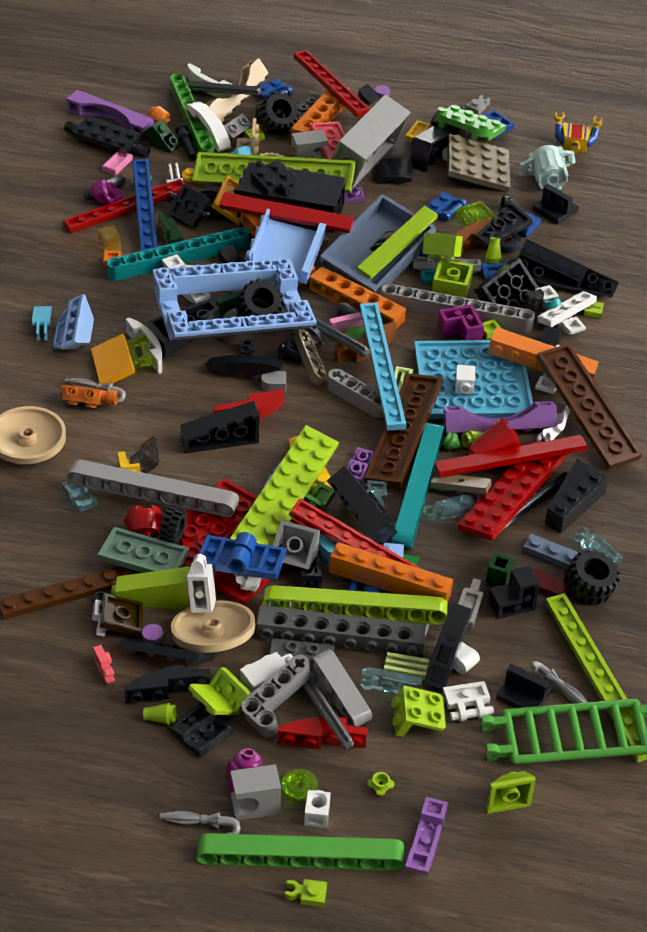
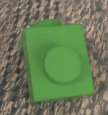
M319 482L310 495L307 493L305 498L309 504L324 512L335 497L336 491Z

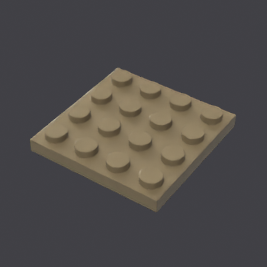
M449 134L447 139V176L508 192L510 189L509 150L503 147L492 146L488 143H481L474 139Z

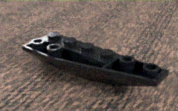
M526 239L517 259H521L532 278L544 285L579 292L584 291L612 298L620 283Z

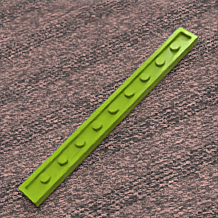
M563 593L546 598V606L601 701L627 699L566 594ZM621 708L620 714L628 746H640L641 742L633 709ZM608 709L607 711L613 720L611 709ZM647 754L633 755L637 763L647 760Z

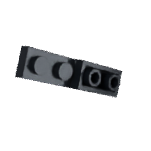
M452 602L430 661L431 664L424 682L425 684L442 690L443 687H447L458 650L461 647L473 611L472 608Z
M180 664L152 671L133 680L124 687L125 703L169 699V692L189 691L188 687L190 684L210 685V668L188 670V664Z

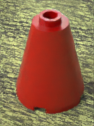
M500 418L467 448L468 452L466 455L521 446L515 430L508 428L507 424L509 422L504 418Z

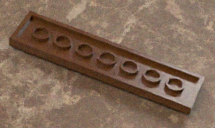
M570 343L539 352L536 358L608 470L641 459L642 453Z
M407 373L399 392L406 429L387 431L385 426L365 474V483L402 488L425 425L429 420L442 387V377Z

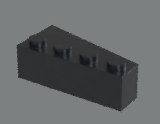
M438 123L415 136L412 140L413 147L410 160L413 161V168L426 172L428 165L432 166L435 163L434 159L442 156L443 149L447 147L449 134L457 135L459 128L452 125L441 128Z
M211 299L180 309V311H186L188 325L189 321L219 319V308ZM162 316L148 321V328L158 339L165 358L197 339L170 340Z
M255 400L181 424L180 434L184 453L259 443V413Z

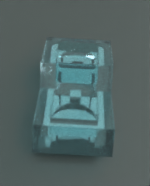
M69 481L61 483L66 495L79 512L98 506L97 499L88 491V488L73 485Z

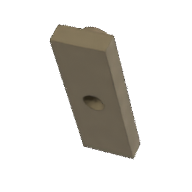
M435 473L430 481V488L437 489L438 491L451 490L457 493H474L475 495L487 494L491 486V479L461 475L440 478L438 473Z

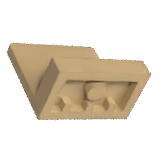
M253 118L252 139L237 138L236 148L248 146L252 150L251 155H258L259 124H256V118Z

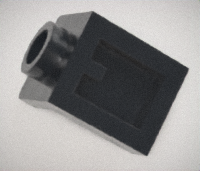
M288 338L285 343L282 342L279 345L277 359L281 360L286 354L292 360H296L299 363L302 362L294 340Z

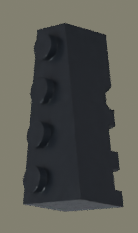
M577 458L548 506L545 525L561 534L606 493L609 477Z
M345 466L327 480L373 541L383 545L398 533L393 526L396 524L389 514L385 516L386 509L380 502L376 504L378 499L371 491L367 492L369 487L362 479L358 481Z

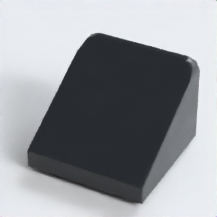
M368 84L358 90V98L369 105L379 99L377 93Z
M232 244L219 250V260L222 263L243 262V259Z
M545 326L541 342L556 347L559 345L562 330Z

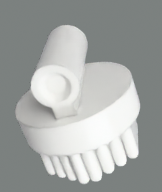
M234 574L236 582L240 584L241 589L254 592L258 589L261 578Z

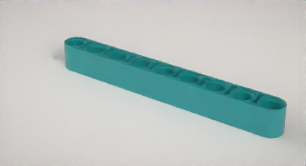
M239 227L114 257L107 261V276L112 281H118L151 273L153 269L164 268L162 259L176 254L185 264L219 256V250L230 244L237 251L245 250L250 246V231L248 228Z
M426 423L395 526L398 533L392 538L393 544H404V548L412 549L434 472L435 462L437 461L445 430L443 425Z

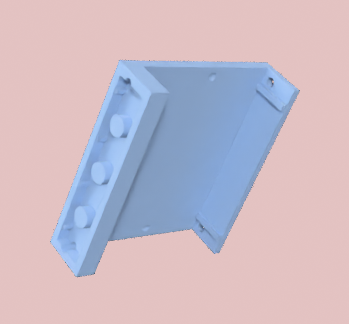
M267 209L265 215L262 214L260 227L257 226L256 238H252L251 250H247L245 260L262 261L289 258L298 277V282L307 284L325 236L326 224L319 223L317 231L269 219L270 209Z

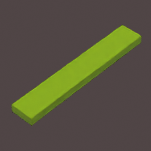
M426 206L422 207L357 267L358 271L371 280L438 218V214Z

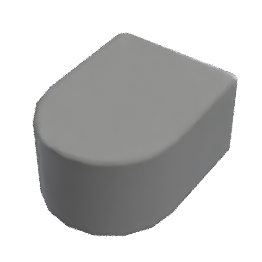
M275 371L263 374L261 377L262 389L266 392L284 389L285 393L286 372Z

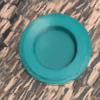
M430 269L423 270L420 273V281L423 284L432 285L435 271Z
M553 297L543 302L545 309L555 308L562 304L560 297Z

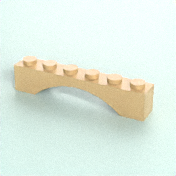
M259 58L248 62L241 69L238 85L256 86L265 80L264 77L268 74V71ZM232 94L229 98H216L208 101L205 105L223 122L224 117L233 112L232 109L241 104L240 101L249 95Z

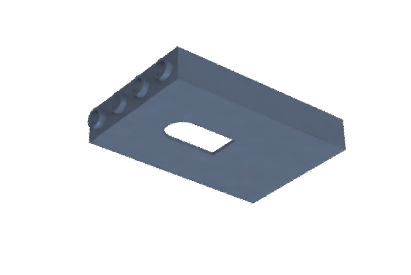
M381 194L354 221L351 232H343L320 256V267L322 266L381 295L383 285L391 284L423 251L424 233H435L436 227L431 223L370 280L360 273L357 268L373 253L370 248L385 233H395L415 215L404 206Z

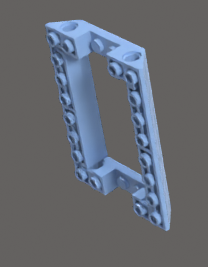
M289 258L153 269L155 297L170 340L311 328L317 324L308 300H301L298 294V277ZM256 279H261V281L266 279L268 283H271V281L275 283L274 286H278L280 288L279 292L283 293V307L286 313L189 321L188 325L186 311H180L177 295L242 290L252 280L255 282Z

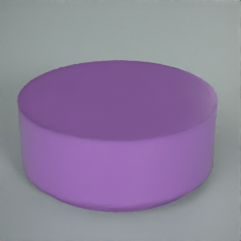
M381 85L375 88L379 98H382L384 95L390 96L389 87Z
M157 624L145 626L142 631L143 641L160 643L163 640L162 627Z

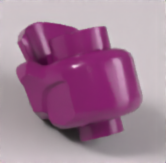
M104 179L96 181L92 184V189H90L91 197L99 203L101 202L102 205L125 198L119 188L115 189L112 181L107 182Z
M246 748L240 750L229 760L225 774L228 776L227 788L230 793L234 792L231 771L260 767L262 765L261 756L253 749Z

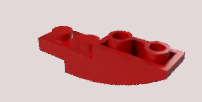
M284 389L249 394L245 401L213 406V414L255 400L259 419H262L284 405Z
M323 717L302 719L278 727L277 744L320 750L322 743L341 745ZM338 717L354 742L353 748H366L368 728L347 725V718Z

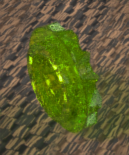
M291 770L282 780L283 793L288 794L289 799L293 797L297 801L304 798L307 800L308 790L315 791L318 789V780L308 770ZM302 780V789L298 790L297 785Z

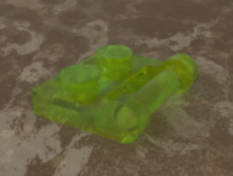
M483 201L459 207L456 211V214L469 225L475 223V221L467 213H470L477 222L496 216Z
M139 335L127 341L135 370L142 366H151L154 363L153 356L150 355L147 346L148 339L146 335ZM137 346L141 347L143 354L140 358H138L136 351Z

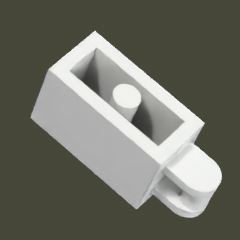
M197 554L187 575L191 613H212L216 602L212 564H207L204 555Z
M275 652L264 656L252 664L245 665L240 669V682L251 693L254 692L293 658L292 654L281 657Z

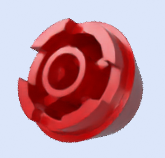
M137 505L127 510L128 514H125L124 523L128 531L153 538L159 535V529L162 525L161 520L163 521V515L159 507L151 505V508H141V505Z

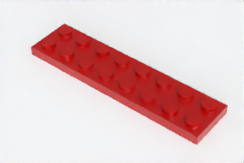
M534 440L531 444L540 443L541 441ZM568 454L512 464L493 484L487 494H484L458 523V530L493 541L565 460Z

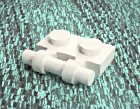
M485 681L443 687V696L447 708L457 709L456 712H450L451 721L459 720L462 722L474 717L482 719V715L494 714L493 706H484V704L490 703V695ZM474 705H475V707H476V709H469V710H466V708H465V707L474 706Z

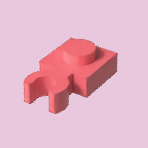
M102 645L93 647L94 662L104 677L106 684L115 682L113 677L115 673L110 666L112 660L109 652H105Z

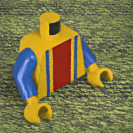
M557 112L555 113L554 120L557 122L555 124V138L562 144L564 150L574 151V154H577L578 152H585L587 147L596 143L600 130L598 127L602 125V117L599 122L595 121L596 116L593 117L594 128L589 125L561 124L564 112H562L561 117L557 116Z

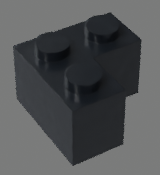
M530 565L512 569L508 584L490 588L488 603L497 619L535 610L540 582Z

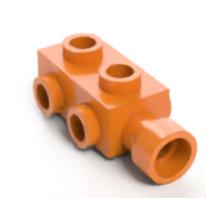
M62 385L61 396H63V400H68L67 404L78 406L79 402L86 403L85 407L97 408V405H103V402L116 405L118 391Z

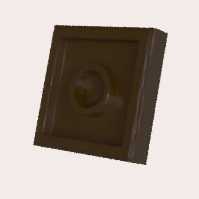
M104 593L101 598L100 628L140 637L143 631V603Z

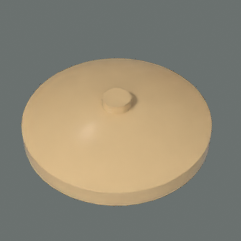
M24 406L10 409L0 415V458L16 464L40 463L55 456L65 444V424L57 414L48 409Z
M216 601L212 613H191L190 606L179 612L171 622V633L174 642L180 647L194 652L211 653L232 649L246 642L255 631L253 612L246 606L231 601Z

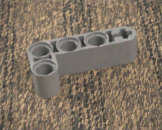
M340 369L329 371L328 390L375 418L384 417L379 393L376 389Z
M328 649L310 658L311 678L315 683L321 682L341 716L347 718V725L359 727L372 720L373 716L369 706L335 653Z
M296 655L242 702L241 706L246 721L262 736L270 738L277 734L278 723L273 711L311 678L312 672L306 656Z

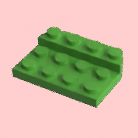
M452 105L447 109L443 107L437 109L435 121L439 122V127L445 128L448 125H452L472 132L471 139L477 140V137L491 140L506 129V125L502 124L499 120L488 119L485 115L474 114L473 111L460 109L457 105Z

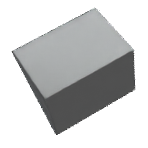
M281 520L273 546L286 548V557L283 563L309 570L318 554L320 530Z

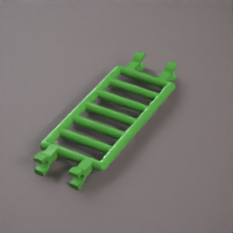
M638 699L510 708L503 710V716L482 715V733L505 728L508 745L500 746L497 744H487V762L510 757L513 764L647 754V730L643 718L647 717V705H640ZM621 708L633 709L641 742L640 746H628L620 714ZM611 709L619 747L606 748L598 710ZM589 711L598 749L584 750L576 712ZM568 713L576 751H562L555 714ZM546 714L554 752L540 753L533 715ZM525 716L532 754H518L512 717Z

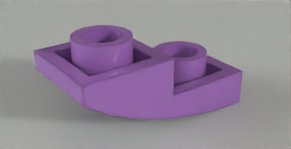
M362 187L352 188L351 193H345V203L365 201Z
M359 447L356 448L354 456L350 459L347 469L358 481L364 480L374 455V451Z

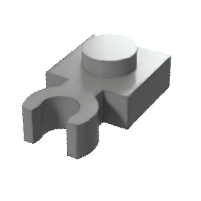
M480 95L479 99L474 98L467 103L465 110H471L474 114L479 115L490 104V98L483 99L484 95Z

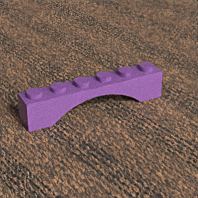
M76 90L66 98L67 112L78 116H97L113 120L127 129L142 133V141L146 140L143 132L154 124L153 118Z
M553 401L533 402L521 412L502 418L509 422L507 424L509 429L532 431L533 428H540V430L556 427L557 405ZM462 406L443 407V426H445L444 431L446 433L454 432L458 435L459 432H466L467 430L486 431L500 419L478 416Z

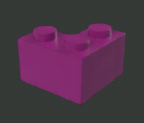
M473 305L439 310L437 327L442 337L460 335L462 340H482L484 326Z

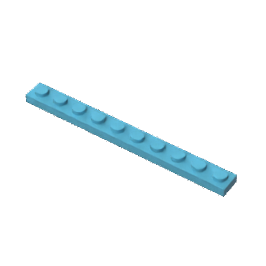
M378 303L360 304L361 317L368 348L370 349V357L387 431L406 429V421Z

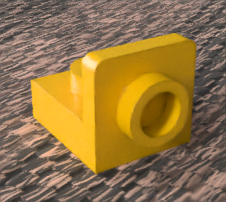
M125 451L117 452L119 468L141 472L140 464H131V460L127 459Z

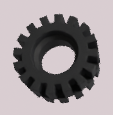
M171 506L166 509L163 521L161 520L162 525L159 529L160 540L174 544L180 543L187 525L188 514L186 510Z

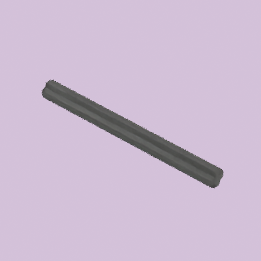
M187 81L190 91L259 96L262 93L259 86Z
M315 317L317 324L313 328H317L321 333L363 357H367V354L370 353V349L367 346Z
M310 678L302 685L343 749L353 747L354 742L313 679Z

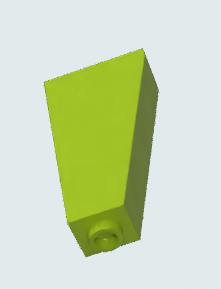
M190 567L118 576L116 585H112L111 595L141 602L143 607L184 610L190 607L187 582Z

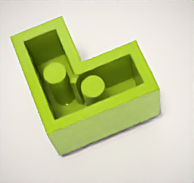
M424 233L423 254H429V258L454 260V257H461L463 236Z

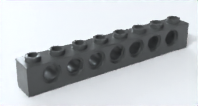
M260 605L256 637L328 644L347 649L383 653L391 652L413 657H423L426 624Z

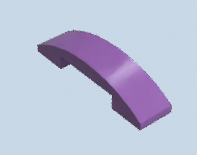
M426 797L414 842L405 865L406 870L428 875L441 834L448 802Z

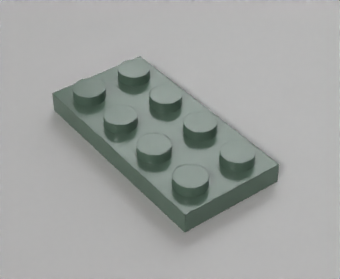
M114 527L98 553V560L146 573L181 568L189 554V548Z

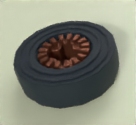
M518 233L500 242L501 253H514L520 248L521 238Z

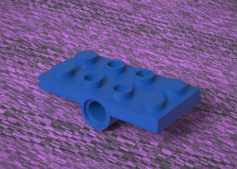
M241 532L237 535L236 540L207 535L199 554L206 557L207 564H212L215 571L276 581L286 557V548L259 544L254 535L248 532Z

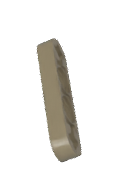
M299 329L293 337L310 380L314 384L321 386L328 378L311 335L306 330Z

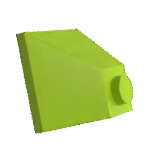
M526 771L510 772L492 782L486 808L487 814L531 806L536 781L535 776Z

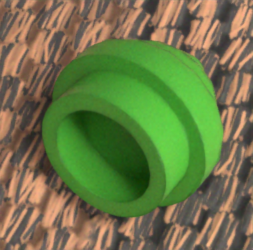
M448 432L441 442V445L446 450L461 448L458 435L454 432Z

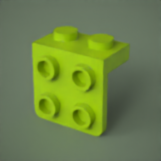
M220 667L210 685L190 684L188 687L193 693L192 696L206 706V710L212 715H240L242 712V702L251 694L230 671Z
M403 685L398 694L393 697L391 707L394 710L393 726H395L396 736L404 737L412 725L438 731L445 729L444 703L441 694Z

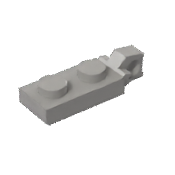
M474 578L470 588H463L458 603L473 609L467 626L472 629L483 599V592L479 591L481 580Z

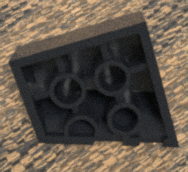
M520 258L509 261L473 289L480 301L517 308H526L539 303L535 294V289L539 287Z

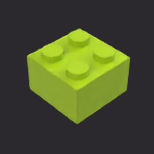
M440 259L433 279L432 292L467 298L474 265Z

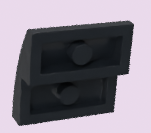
M405 158L379 160L378 181L380 184L395 180L397 185L412 181V160Z
M202 703L169 727L170 732L199 757L205 755L233 733L232 727L229 724L218 719L216 715L210 714Z

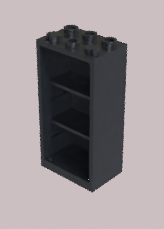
M249 162L247 168L243 170V177L239 179L238 187L236 186L234 191L236 195L341 214L345 203L346 177L288 168L296 175L297 180L288 186L292 190L291 194L288 193L286 195L282 190L268 194L251 178L250 172L258 169V167L255 165V162ZM237 212V217L241 218V213ZM274 219V220L279 221V222L291 224V225H294V226H298V227H302V228H306V229H310V230H316V231H317V228H318V227H313V226H308V225H303V224H298V223H293V222H287V221H282V220ZM326 229L325 232L334 233V230Z

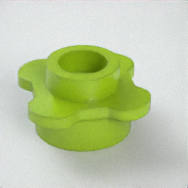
M377 772L373 775L372 779L368 780L367 785L369 788H373L377 795L383 796L388 789L394 787V781L390 780L388 774Z

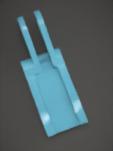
M52 306L34 307L32 326H37V341H40V326H44V340L48 341V326H50Z

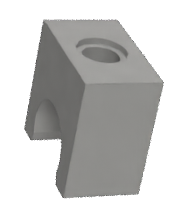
M324 131L293 133L291 157L324 159L321 151L313 152L319 147L328 146V140Z
M276 764L231 771L234 792L231 793V802L236 820L280 814L281 784Z

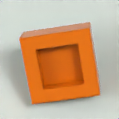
M105 250L103 266H107L109 259L122 256V251Z

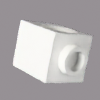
M457 365L455 393L474 394L475 366Z
M308 790L304 826L327 828L331 792Z

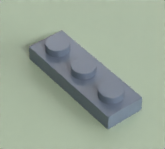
M530 534L522 550L525 553L565 569L569 567L574 556L578 554L574 550L534 534Z

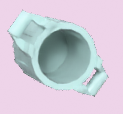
M544 145L539 147L534 153H529V159L521 162V170L523 175H535L540 189L549 184L558 190H562V187L568 182L566 167L575 163L574 151L563 150L561 146ZM563 156H568L569 161H565Z

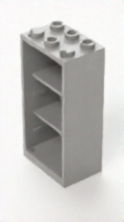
M384 95L339 141L331 159L355 161L356 166L352 188L395 145L411 114L410 111L387 95Z

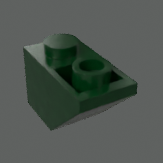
M160 119L143 132V135L152 146L171 153L181 145L163 119Z
M494 553L488 565L486 583L494 586L507 584L511 570L514 569L518 559L501 553Z

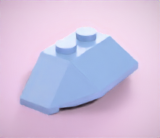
M84 294L69 300L68 307L64 310L57 323L53 342L54 349H77L90 343L94 318Z

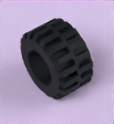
M274 91L272 94H268L259 106L257 116L260 118L258 121L262 123L263 128H267V132L272 131V134L278 132L279 135H282L283 132L287 133L291 130V127L298 121L300 107L297 106L298 102L293 100L294 97L292 95L288 96L287 92L283 94L282 91H278V93ZM272 108L282 110L285 118L277 117L273 113Z
M256 279L255 282L254 280L250 281L242 289L237 301V311H240L239 316L280 314L284 303L283 293L279 292L280 288L278 286L275 287V283L272 281L268 283L266 279L263 281L261 279ZM252 299H263L269 307L259 308L254 305Z
M585 549L584 552H578L565 572L564 581L566 582V588H570L569 593L571 595L574 594L576 596L575 599L583 600L582 603L587 604L590 602L591 605H595L597 602L602 604L604 600L607 601L618 585L620 569L617 568V563L612 561L613 558L606 556L604 552L600 553L595 549L593 551ZM587 574L594 576L596 579L591 578Z

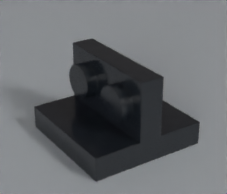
M547 184L543 188L542 200L533 205V211L558 225L577 213L579 206L572 202V197Z
M510 664L507 668L505 683L498 691L496 699L513 708L542 706L553 691L554 684L521 667Z

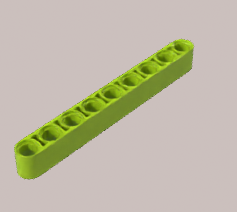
M276 585L266 587L262 605L436 625L445 622L448 607L447 601L442 597Z

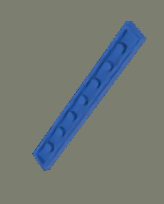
M149 159L132 160L141 251L157 247Z

